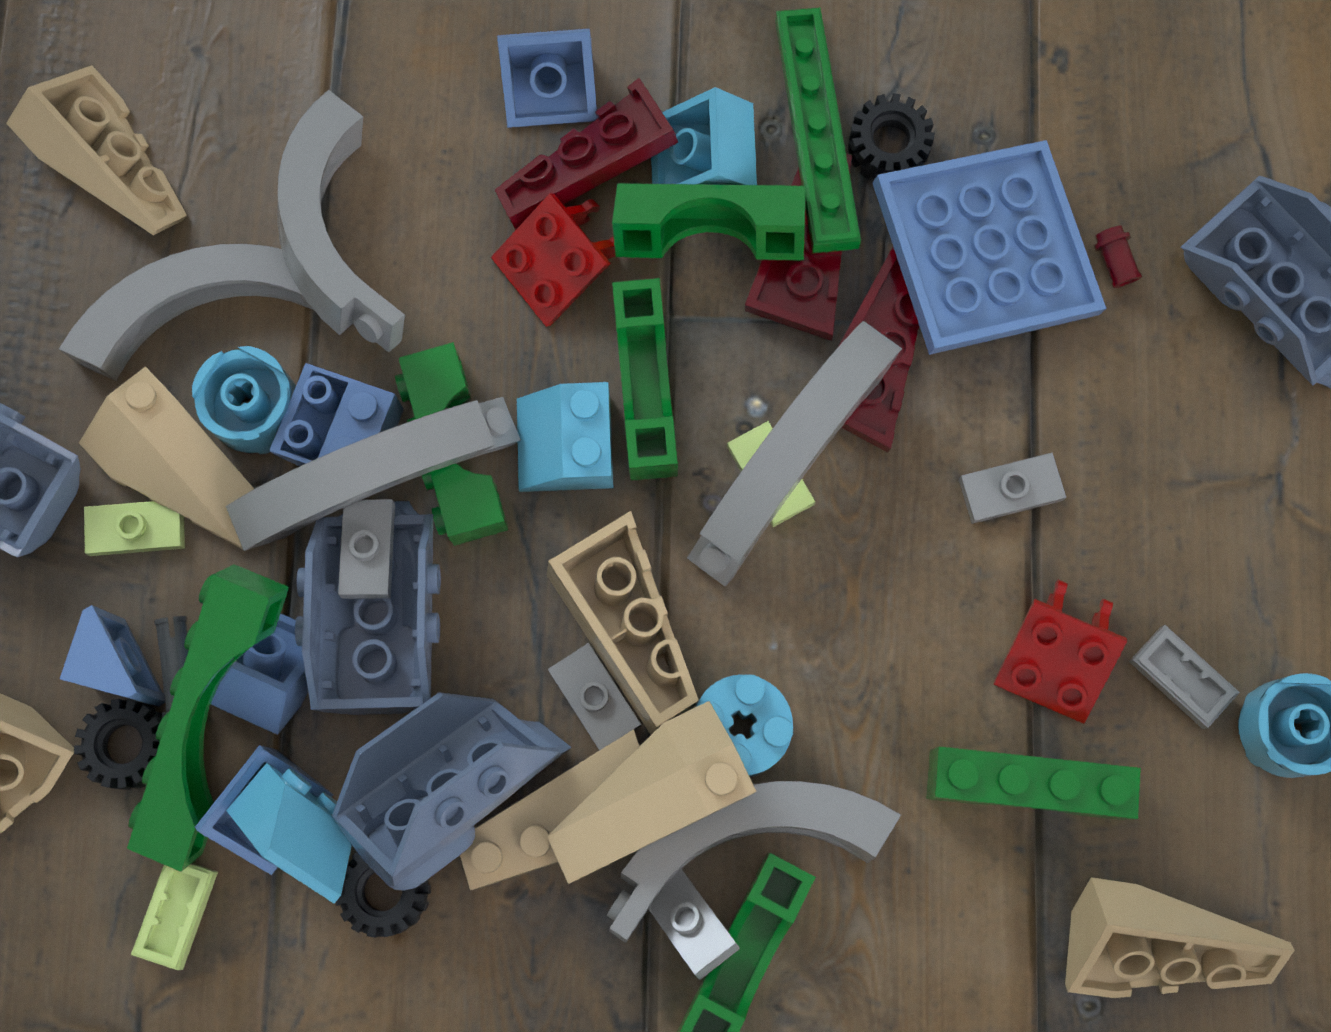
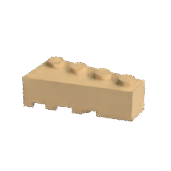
M630 511L549 560L547 577L644 726L652 735L664 722L693 709L699 699L678 641L672 632L667 617L668 612L662 596L658 593L651 573V565L645 549L643 550L636 531L637 526Z
M634 729L475 828V838L472 845L460 855L470 890L479 889L558 863L547 836L639 747Z

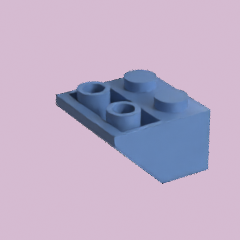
M305 363L287 411L269 451L300 467L340 448L396 427L404 408L397 396L392 392Z

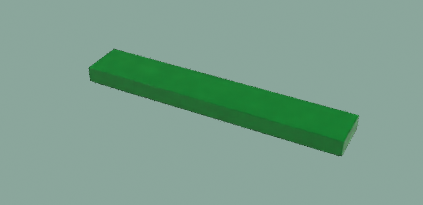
M821 7L776 11L775 24L801 185L806 186L805 210L812 253L859 249L861 238Z

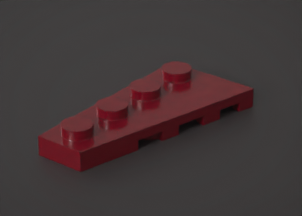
M640 78L627 87L630 94L616 105L609 100L595 111L597 119L585 129L578 132L573 128L560 138L561 143L558 150L549 157L540 154L495 189L515 230L549 193L555 194L561 203L565 204L679 143L673 128Z
M846 154L850 174L852 155ZM799 167L791 186H802ZM806 210L804 260H762L747 297L745 311L832 341L842 251L812 253Z
M892 247L839 344L840 346L853 330L864 321L902 348L879 384L841 427L887 453L892 447L895 425L905 393L904 388L909 367L912 364L915 351L914 346L919 330L918 319L894 247Z

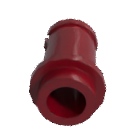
M1122 225L1108 228L1095 235L1097 244L1094 245L1095 251H1101L1114 289L1129 285L1142 278L1128 244L1131 235L1129 232H1124Z

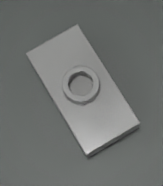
M1053 452L961 475L959 478L972 524L1060 502L1066 498Z
M392 499L359 500L343 508L338 595L342 599L391 598L395 503Z
M1166 625L1161 626L1129 661L1202 729L1209 728L1240 693Z
M589 643L548 669L599 751L633 729L636 730L642 726Z
M682 869L665 884L648 908L699 980L740 949Z

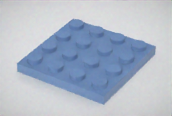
M1047 140L879 174L873 181L874 190L929 355L1098 316L1106 310Z

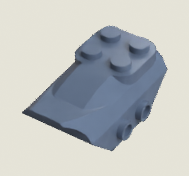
M1258 176L1181 246L1184 250L1185 262L1190 270L1224 305L1230 309L1241 310L1254 324L1258 336L1266 343L1274 345L1312 386L1319 383L1331 389V207L1324 202H1320L1312 193L1263 176Z
M0 403V549L15 557H21L32 553L52 537L77 494L81 468L78 455L23 426L22 423L26 417Z
M410 501L394 502L395 520L391 598L342 599L338 595L343 514L338 517H323L316 520L305 552V568H299L297 572V592L299 597H304L303 616H297L295 622V640L297 646H302L311 710L349 715L403 714L412 712L431 698L432 643H439L440 617L439 613H432V594H440L441 572L439 564H433V514H418L413 509Z
M439 692L356 751L332 817L361 858L389 887L394 890L403 891L413 889L424 883L472 845L475 838L474 825L572 747L540 722L518 719L494 699Z

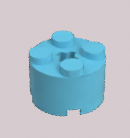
M242 346L236 350L225 353L221 351L212 355L200 367L192 385V397L194 398L196 413L200 422L220 441L234 450L245 453H269L296 384L278 361L261 349ZM245 397L251 399L249 403H243L241 405Z
M1295 674L1267 682L1248 693L1240 711L1238 728L1246 756L1253 765L1273 775L1286 778L1313 776L1331 772V680L1316 674ZM1294 723L1301 724L1302 733L1295 729Z
M755 675L729 676L711 685L699 699L697 706L710 701L731 738L749 777L757 776L767 771L785 754L793 735L792 713L785 697L768 681ZM738 715L742 720L749 717L754 724L749 730L751 738L746 739L742 734L733 736L729 730L734 724L733 716Z

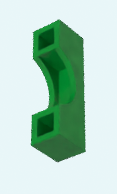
M617 183L612 220L615 256L663 258L669 248L679 240L698 233L715 232L733 236L744 242L751 249L756 260H804L806 186Z
M660 278L612 282L630 480L678 477Z
M454 342L399 357L402 373L395 375L397 388L402 402H411L415 416L407 419V422L465 404L472 399L461 359ZM456 463L422 475L426 490L435 489L439 506L431 508L439 536L447 534L454 546L509 530L497 486L491 475L469 472Z
M939 746L930 750L926 799L967 804L1032 808L1117 820L1138 819L1141 768Z
M772 853L766 854L728 929V933L740 949L704 977L677 1032L740 1031L758 986L777 948L794 923L816 878L815 876Z

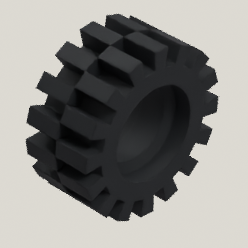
M893 93L891 101L886 102L885 94L876 97L874 105L871 100H868L863 104L862 112L857 111L849 135L848 153H853L851 162L854 167L862 166L860 174L863 177L867 178L872 173L876 178L879 174L923 166L927 162L934 141L935 132H931L934 124L932 118L925 120L927 110L923 105L917 110L913 108L915 99L908 97L906 103L903 104L899 102L901 94ZM884 126L896 127L906 134L908 146L899 153L884 152L876 146L873 139L874 133Z
M130 699L110 700L111 704L109 705L104 703L94 707L97 711L95 715L87 713L82 721L87 723L85 729L77 728L75 737L82 738L81 745L74 746V754L81 755L83 759L77 762L80 770L88 771L87 778L92 782L101 783L103 787L122 790L145 787L146 785L142 783V777L147 765L156 756L160 741L156 739V732L162 720V713L156 712L155 708L148 704ZM130 725L140 733L142 748L134 760L129 763L119 764L109 755L108 741L116 729Z
M358 852L352 855L353 859L347 865L341 896L336 901V906L340 905L343 912L340 916L344 922L349 921L353 925L351 929L358 933H366L368 937L374 938L400 934L410 926L415 925L421 919L420 915L423 911H426L429 904L427 897L428 894H431V885H428L427 880L416 888L402 890L401 898L396 906L387 911H380L373 908L365 896L366 883L375 872L361 858Z

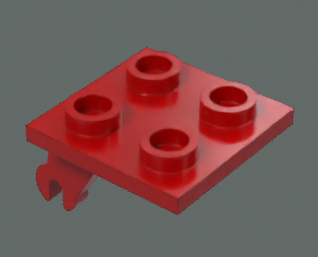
M549 193L490 257L546 327L551 326L611 264L608 259L615 256L614 237L591 242L579 227V225L590 221L589 213L600 210V206L594 199H589L581 205L565 207L555 194Z
M1058 579L1055 583L1053 594L1050 593L1047 604L1037 599L1033 600L994 680V685L1085 724L1127 643V638L1108 630L1113 602L1104 598L1100 602L1099 612L1094 613L1092 624L1063 613V600L1068 583Z

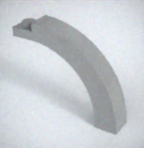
M328 90L301 117L291 133L282 155L278 174L277 213L280 245L285 263L294 283L308 304L325 323L339 335L354 324L364 339L372 343L376 342L386 351L390 352L402 341L405 314L354 274L333 246L322 218L321 202L327 185L340 165L361 146L363 116Z
M219 244L199 247L172 254L150 263L118 282L87 309L72 327L59 349L75 363L117 381L130 357L154 331L172 318L201 304L236 296H264L291 301L312 310L314 309L308 304L294 283L285 263L282 249L252 244Z
M862 321L813 376L759 446L700 532L701 537L687 559L723 586H726L733 579L795 487L848 418L879 384L902 348Z
M503 397L478 403L476 400L404 423L333 451L261 485L230 503L226 508L242 548L246 551L284 539L316 520L385 489L440 468L510 447L521 439Z
M775 781L753 784L757 791L754 794L636 852L621 872L620 877L635 887V890L631 895L623 889L607 914L609 918L614 920L609 932L626 943L665 884L694 858L722 843L748 835L763 833L805 835L841 847L868 863L877 856L901 815L868 797L830 785L802 781Z

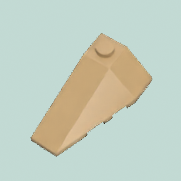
M1091 877L1071 912L1065 985L1067 991L1071 993L1121 998L1131 997V988L1159 986L1161 994L1178 992L1180 984L1206 981L1211 989L1272 984L1295 950L1291 942L1144 886Z

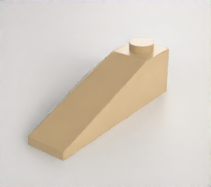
M92 65L28 87L6 124L38 159L152 235L176 225L186 218L187 214L162 170L153 167L145 151L149 145L142 134H135L126 117L130 111L124 100Z
M145 366L105 398L81 438L80 446L111 480L149 497L151 501L168 507L190 519L192 523L243 549L226 506L254 490V488L179 401Z
M1 693L0 833L12 825L14 818L33 802L37 804L50 793L74 753V747L32 707Z
M710 701L664 722L572 811L547 838L568 884L757 791L731 738Z

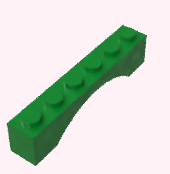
M235 564L210 575L205 580L199 594V602L203 604L199 619L191 626L184 643V648L189 650L184 667L180 668L176 673L170 687V694L174 696L170 712L163 717L156 732V739L160 741L156 756L149 762L142 777V783L146 785L142 800L136 805L129 819L128 827L133 830L127 849L180 872L203 854L208 837L199 833L195 826L214 803L208 788L204 766V730L209 707L220 682L233 664L253 645L275 632L289 586Z

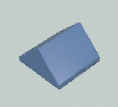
M590 29L497 36L507 128L590 122L597 119L595 113L597 105Z
M93 605L84 609L60 679L158 707L165 703L164 694L126 620Z
M259 745L195 826V829L272 875L277 866L260 855L226 811L266 763L282 774L288 768L297 772L310 783L312 788L308 792L317 798L322 792L331 797L333 794L278 750Z

